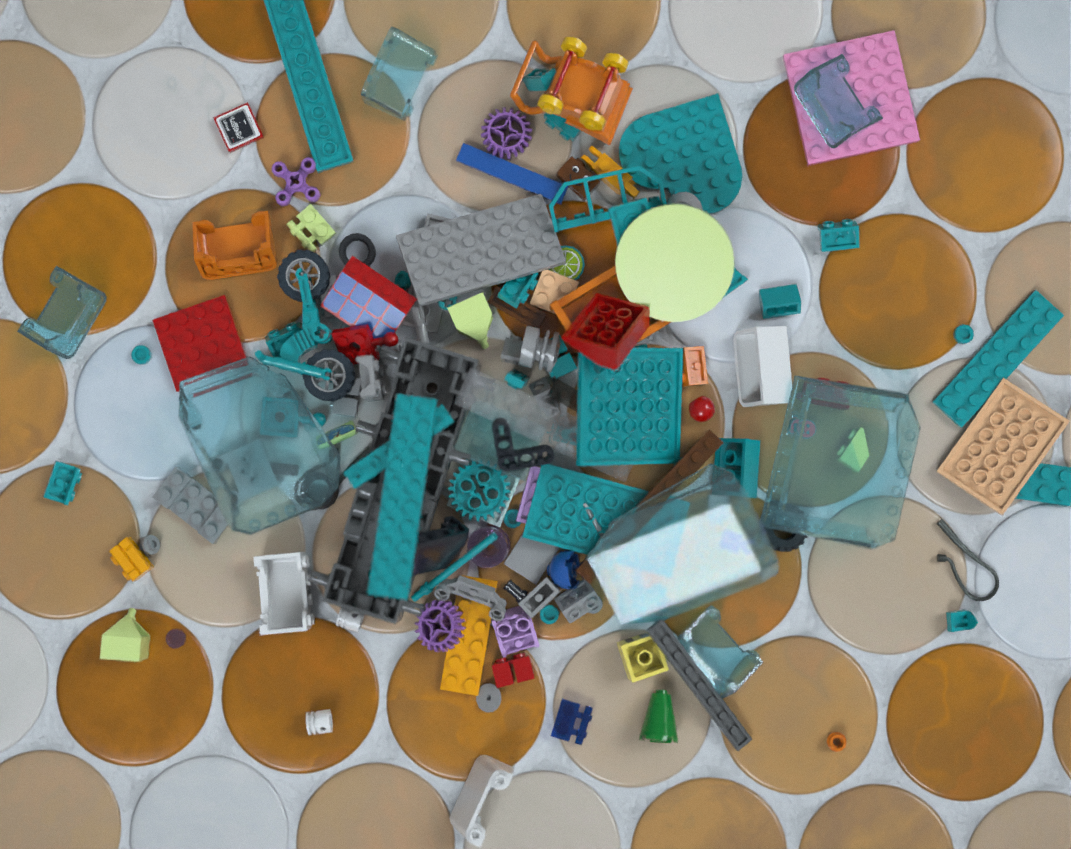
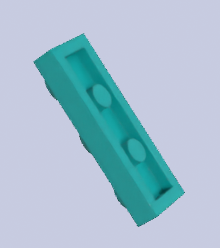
M512 369L507 373L504 380L508 382L507 385L517 390L526 386L531 377L516 369Z

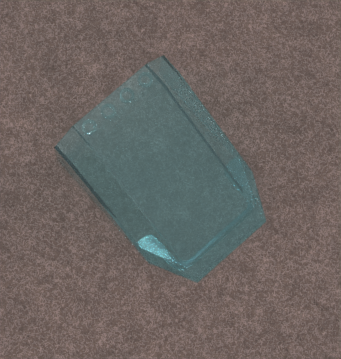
M250 356L180 381L178 413L180 422L222 515L232 531L248 535L262 531L321 507L339 488L341 455L285 375L271 371L269 366L259 363L258 360Z
M713 464L707 465L611 521L608 530L597 541L595 548L586 557L620 624L656 622L660 618L664 621L761 584L779 573L777 556L746 492L729 471Z

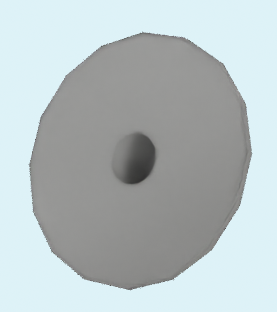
M489 683L479 688V694L476 696L478 707L484 712H493L498 709L501 703V693L496 685Z

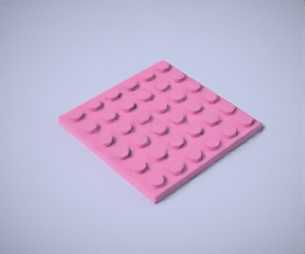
M895 30L783 55L808 166L920 141Z

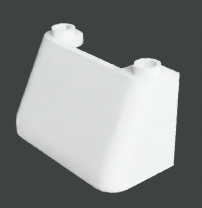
M480 755L475 760L450 815L452 826L468 842L477 847H481L486 829L481 826V816L478 813L490 787L498 790L505 789L510 784L514 775V767L488 755Z

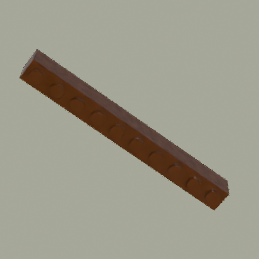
M710 429L706 430L574 571L588 584H591L717 451L723 442Z

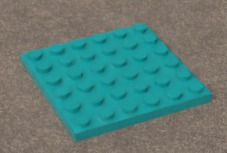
M633 348L617 370L600 366L579 352L576 466L675 464L680 458L683 348Z

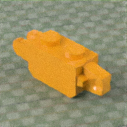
M592 145L589 147V151L598 160L594 163L584 154L581 157L597 175L623 169L608 155L602 154ZM622 173L625 194L627 193L635 199L640 191L633 186L635 184L632 180L633 177L629 173ZM617 175L600 178L616 194H621Z

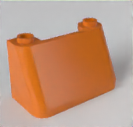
M268 211L254 213L251 216L252 223L215 228L213 223L208 220L192 222L194 261L204 279L214 280L267 272L277 267L271 219Z

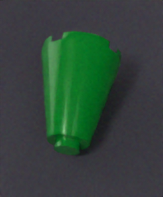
M656 690V693L651 694L639 740L645 741V739H650V742L672 743V741L678 743L672 698L670 694H667V690Z

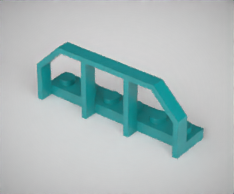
M637 165L563 182L549 204L554 232L610 219L608 210L604 211L603 208L593 210L587 181L617 175L622 203H627L621 174L639 170L658 183L660 197L658 195L648 198L650 210L654 207L667 205L662 180ZM583 182L590 214L585 215V212L574 214V218L567 219L566 216L556 218L553 207L566 186Z

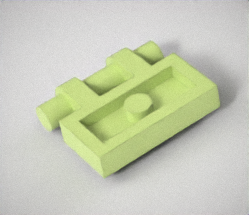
M311 204L297 215V218L301 221L298 225L293 220L287 223L290 233L302 242L301 245L304 249H308L311 252L317 250L313 245L315 241L324 245L336 234ZM305 228L312 234L309 238L302 232Z

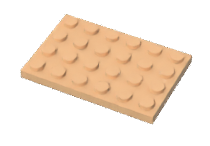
M1003 378L941 464L937 473L1003 516L1070 421Z

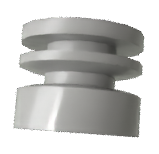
M527 326L519 366L532 368L535 360L539 361V370H542L544 362H547V372H552V368L558 358L560 333L555 332L553 340H550V330H547L544 338H540V328Z

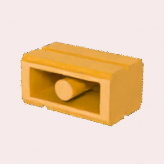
M126 537L109 551L112 555L110 559L116 566H121L124 570L122 574L128 581H137L154 568V565L131 537Z

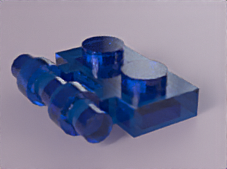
M562 698L551 736L569 742L572 734L577 736L575 743L582 745L584 738L588 734L586 730L589 721L591 722L593 717L591 715L593 707L586 706L584 713L579 712L580 703ZM576 718L582 719L579 729L573 728Z

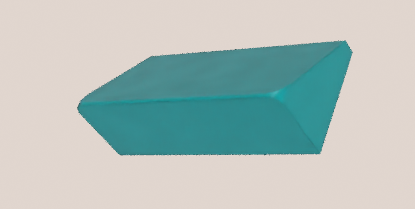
M555 68L534 69L524 76L523 82L528 91H547L556 70Z

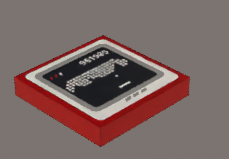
M248 102L214 117V121L229 153L264 138Z

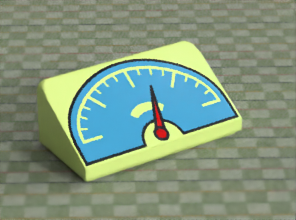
M349 421L319 435L320 447L326 449L358 434V432H356L354 422Z

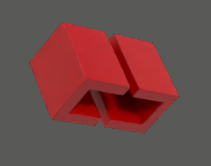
M525 652L513 655L514 658L506 660V657L495 659V663L491 666L497 688L514 684L510 664L514 666L518 683L535 679L530 655H525Z

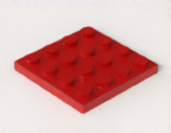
M225 295L152 320L176 392L250 367Z

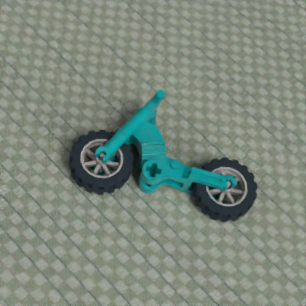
M296 250L297 252L289 253L281 261L282 263L278 267L277 279L279 280L280 288L288 297L303 303L302 330L294 333L282 345L280 350L281 358L264 355L260 350L255 352V357L265 365L303 375L304 385L314 397L323 401H337L349 394L355 384L356 373L350 359L336 350L324 349L314 353L307 360V363H300L301 357L318 348L317 345L319 343L328 344L333 339L332 331L326 325L321 324L319 309L316 305V300L326 292V288L329 286V268L317 253L310 250ZM302 262L310 263L306 271L303 268ZM299 264L300 268L296 271L293 270V267ZM313 267H315L318 272V274L308 273L311 271ZM292 272L297 278L290 281V273ZM318 277L317 282L313 285L312 278ZM298 282L299 289L295 288L292 284ZM321 330H324L326 332L323 335L324 338H320L318 336L321 334ZM328 361L336 363L332 369H329ZM322 363H324V364H325V369H324V368H320L319 366H320ZM340 365L343 373L336 374L335 370ZM335 377H343L340 385L335 381ZM326 380L325 389L321 388L318 383ZM329 383H334L337 388L328 390Z

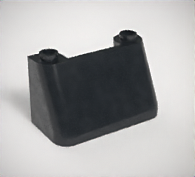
M454 516L444 517V523H441V528L418 533L412 576L446 569L457 561L468 540L469 528Z

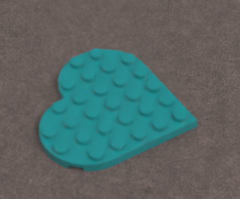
M718 93L642 116L633 121L621 137L619 160L623 169L637 165L641 166L661 179L664 189L668 188L671 196L679 192H689L695 195L702 205V210L709 215L727 208L740 191L742 168ZM639 170L627 172L638 185L650 190H659L658 183Z

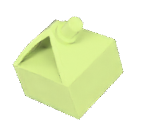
M483 292L447 308L459 334L477 340L482 349L489 347L487 334L493 320V315Z
M129 608L127 615L102 635L100 659L136 662L148 659L150 635L135 621L136 610L134 608Z

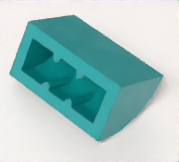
M797 284L759 289V301L763 319L801 314V298Z

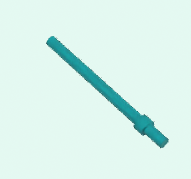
M492 532L430 582L427 581L421 585L420 589L411 596V599L416 602L424 595H429L434 591V587L498 539L497 534Z

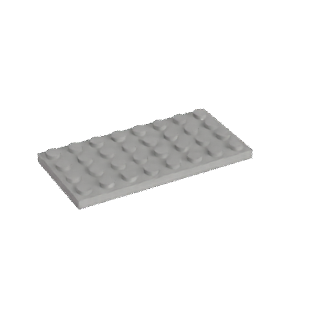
M542 194L396 235L419 307L566 264L565 256L556 232H554Z

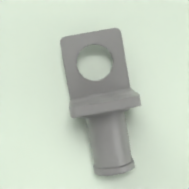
M542 378L529 384L528 386L541 414H547L549 417L557 415L559 405L547 379ZM544 384L543 388L535 390L536 386Z

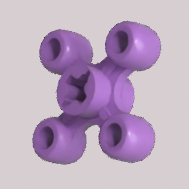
M310 157L304 158L297 172H290L287 166L280 161L272 165V173L276 177H282L286 180L285 189L279 191L275 196L276 202L280 206H288L295 192L304 193L306 199L310 202H317L320 199V191L306 183L307 175L316 170L314 159ZM308 163L312 164L311 167L306 168ZM279 167H282V170L280 172H277V169ZM295 179L299 180L300 183L297 185L292 181ZM315 192V196L310 197V193ZM282 196H286L284 201H281Z

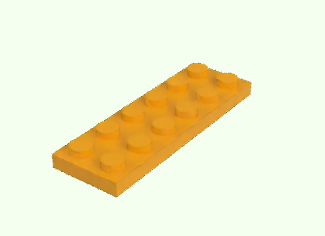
M461 575L497 589L498 581ZM456 595L455 605L458 606L457 612L461 611L463 613L460 619H465L466 621L461 623V625L466 629L461 630L464 636L462 638L458 637L460 643L454 644L455 648H448L446 652L440 690L478 696L491 624L489 616L491 608Z

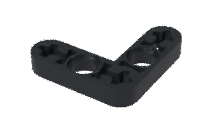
M497 418L493 421L492 431L498 465L501 470L513 471L549 464L554 460V452L549 445H538L514 450L509 422L505 418ZM499 425H503L504 435H500ZM502 441L509 443L507 448H500L498 445ZM543 452H547V457H543ZM528 454L531 456V459L529 461H522L521 457ZM504 459H508L509 463L505 464Z

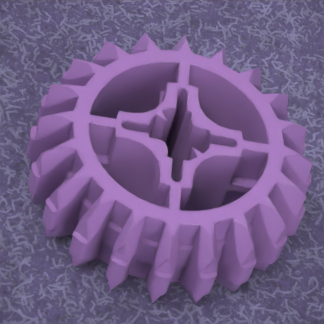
M503 107V113L496 109V116L489 113L491 120L484 119L486 125L481 127L485 131L481 133V137L486 138L483 140V145H488L487 151L494 149L492 153L494 156L500 152L501 159L504 157V154H507V159H510V153L518 157L517 150L524 153L522 146L528 148L529 143L527 141L532 140V136L527 135L532 133V129L527 128L530 126V121L524 122L526 115L519 117L521 114L519 110L513 114V108L506 112V107ZM507 119L504 125L493 127L497 122ZM512 120L519 124L522 133H518V130L512 128ZM509 125V133L511 135L508 134V136H506V139H504L503 131L505 132ZM491 133L501 138V146L493 141ZM520 139L515 145L507 147L509 141Z
M433 600L432 604L426 603V608L420 610L423 611L421 617L416 615L419 622L414 623L418 625V629L415 632L420 633L417 639L423 640L422 645L428 646V650L434 649L435 652H447L448 648H455L454 644L460 643L458 637L462 638L464 636L461 630L466 629L461 625V623L466 621L465 619H460L463 613L461 611L457 612L458 606H452L450 601L439 600L438 602V600ZM441 610L435 619L431 618L435 612ZM444 633H449L448 637L445 640L439 642L440 637H442Z

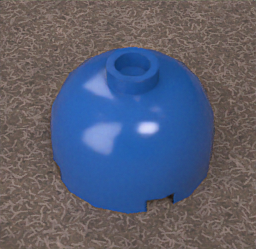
M575 551L559 552L554 555L547 566L548 576H550L556 586L562 589H576L578 587L579 580H576L578 573L574 569L580 564L578 554H574Z

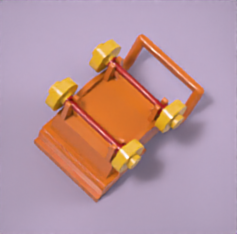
M565 37L563 39L561 49L565 54L556 57L546 55L539 43L532 41L510 93V97L522 112L530 115L546 112L565 118L566 124L611 145L633 89L629 87L630 83L621 79L620 75H618V73L626 72L629 65L628 61L620 54L607 53L602 62L605 66L603 67L595 62L578 58L585 55L587 46L575 37ZM535 51L541 61L555 65L556 72L548 90L540 96L537 103L538 106L530 107L524 104L517 92Z

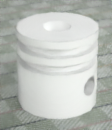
M341 607L336 626L341 625V628L345 626V629L358 633L364 619V614Z
M330 709L319 710L316 713L312 711L311 714L306 712L308 735H312V733L316 735L317 732L318 734L333 732V720Z

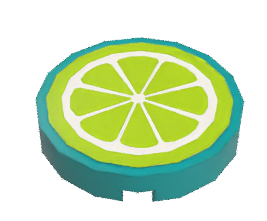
M567 245L561 246L566 264L549 270L578 280L584 271V258L576 248Z

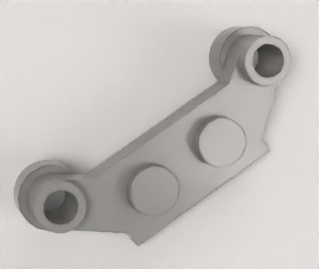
M461 575L454 579L446 578L436 587L434 592L435 597L441 601L448 600L450 594L453 593L489 606L491 608L489 616L495 621L503 620L506 613L505 607L507 602L495 592L496 588Z

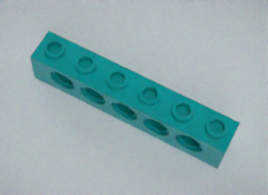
M444 405L436 409L432 437L455 422ZM390 441L343 472L354 489L359 488L386 469Z

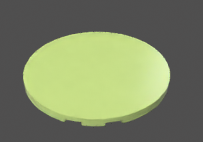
M668 204L654 207L638 216L624 232L616 253L617 278L627 299L630 302L650 307V317L663 321H687L710 311L726 294L734 272L733 249L724 228L705 211L685 204Z

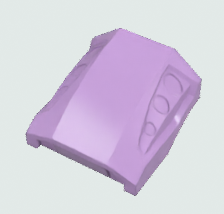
M520 606L506 609L505 616L501 621L491 619L503 658L507 657L506 655L534 646L536 648L540 647L532 619Z

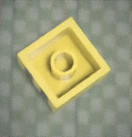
M647 632L616 642L627 677L632 683L669 670L664 654Z

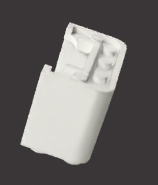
M305 552L253 557L254 567L257 566V569L260 570V572H256L259 577L262 611L260 619H264L262 620V625H259L260 635L307 631L311 629L312 625L315 624V615L311 613L310 606L313 605V595L309 594V586L312 585V582H308V578L311 576L307 572V567H310L309 555H306Z

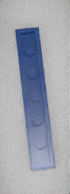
M463 143L456 162L536 195L542 194L543 198L552 201L562 185L557 181ZM566 186L557 200V204H562L568 186Z

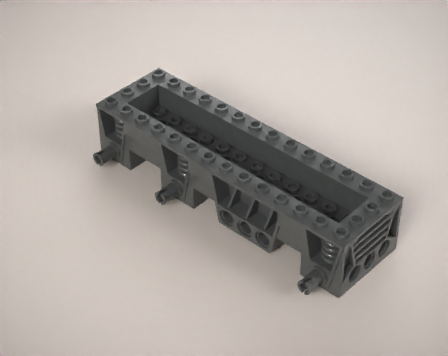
M405 337L403 347L400 350L383 345L381 350L388 352V354L380 351L379 357L396 362L394 372L396 377L385 412L381 413L379 422L376 425L359 419L357 424L365 428L357 426L356 432L372 436L373 441L370 448L372 452L390 441L397 394L437 399V408L444 405L455 421L432 437L418 533L430 531L451 461L466 466L469 465L470 461L464 460L462 457L471 459V454L455 450L474 388L476 386L491 392L493 386L485 383L494 385L495 380L479 375L482 365L478 359ZM429 383L437 384L438 389L435 393L431 394L427 391ZM385 469L357 488L343 531V545L337 563L333 564L331 573L327 575L312 569L310 572L312 576L308 578V582L324 586L323 602L397 624L402 620L404 611L421 617L423 611L420 610H423L424 604L405 599L367 594L370 580L368 572L372 567ZM416 575L411 578L410 592Z

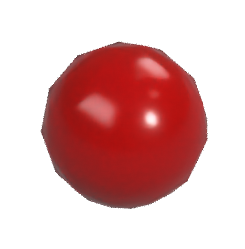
M700 396L689 404V414L697 422L709 421L715 413L713 401L706 396Z

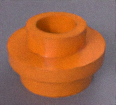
M833 732L827 738V745L832 751L839 752L846 746V738L840 732ZM835 738H839L840 741L837 745L833 744Z

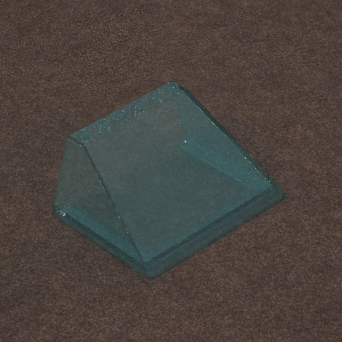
M795 376L759 526L868 549H875L895 541L921 429L908 394Z

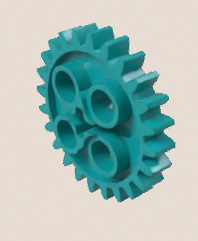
M473 459L471 466L465 465V469L458 467L460 473H453L456 480L452 479L449 481L454 485L453 487H448V491L453 492V494L449 495V499H455L451 505H458L456 512L462 510V517L468 514L469 521L476 517L477 522H479L480 517H483L485 522H487V516L490 515L492 519H495L494 512L499 515L501 514L500 507L506 509V505L503 502H509L510 498L505 496L511 494V490L506 489L510 486V482H504L508 476H501L503 470L497 471V464L491 467L490 460L485 465L482 459H480L479 464H476ZM480 474H487L489 480L481 482L478 479ZM472 475L475 477L479 488H484L483 495L488 502V506L484 504L480 493H475L476 486L471 479ZM464 482H469L472 488L464 491L461 485ZM494 490L498 493V496L495 499H490L487 493ZM473 499H478L481 502L478 508L470 506V502Z

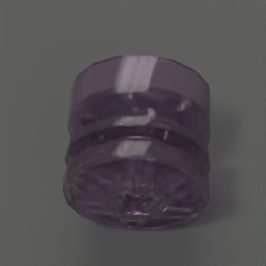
M487 525L476 530L470 536L467 543V552L492 532L498 536V539L492 542L495 548L488 550L489 547L487 546L471 559L475 565L482 568H492L502 563L508 557L511 550V541L508 534L500 527Z

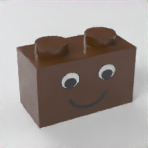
M571 156L556 173V177L562 182H567L597 174L592 170L589 172L584 167L585 163L582 160ZM598 179L587 181L590 195L600 185ZM583 182L568 186L584 202L586 201Z

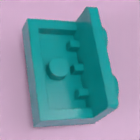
M55 460L43 497L68 506L69 502H72L75 497V491H73L75 484H79L81 480V469Z

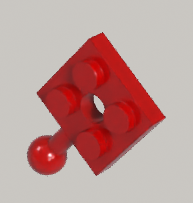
M368 324L334 329L331 333L338 352L347 356L353 365L359 364L356 357L372 355L374 360L379 361L380 354L377 346L385 344L387 347H394L398 344L399 340L394 332H388L384 337L373 338ZM352 342L359 344L360 348H355Z

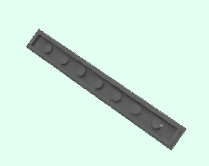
M660 618L645 631L734 749L740 751L752 740L751 736L663 619Z

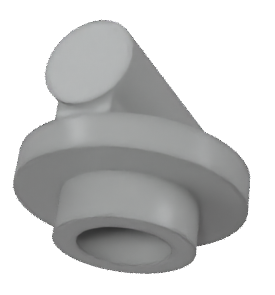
M153 535L141 537L142 548L146 556L153 555L159 551L160 542L157 537Z

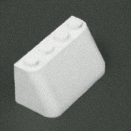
M787 326L753 327L737 331L733 337L740 404L743 407L794 403Z

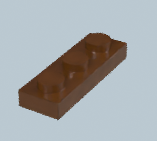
M496 286L487 302L488 304L527 326L540 327L547 315L546 313L527 302L524 304L520 303L517 309L497 297L502 288Z

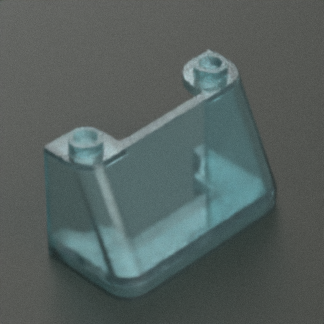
M391 27L361 91L363 102L405 121L407 116L410 117L414 110L412 99L426 68H429L430 65L434 66L437 60L436 50L403 31Z
M843 54L811 69L794 85V92L826 144L831 148L839 147L883 119L876 107L870 105L864 108L845 79L850 68Z
M55 266L50 275V283L56 288L38 319L27 318L22 322L17 332L44 349L64 359H70L76 354L105 305L107 297L104 292L62 268Z
M710 605L676 635V638L723 699L736 693L764 662L756 651H743L720 626V611Z

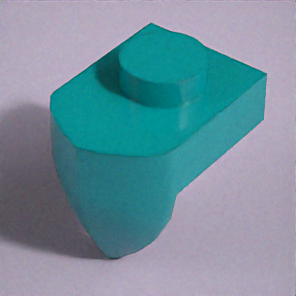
M968 610L946 612L947 631L949 632L972 630L978 624L975 615Z

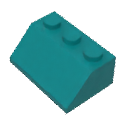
M719 438L723 444L715 452L712 495L757 498L761 441L741 438Z

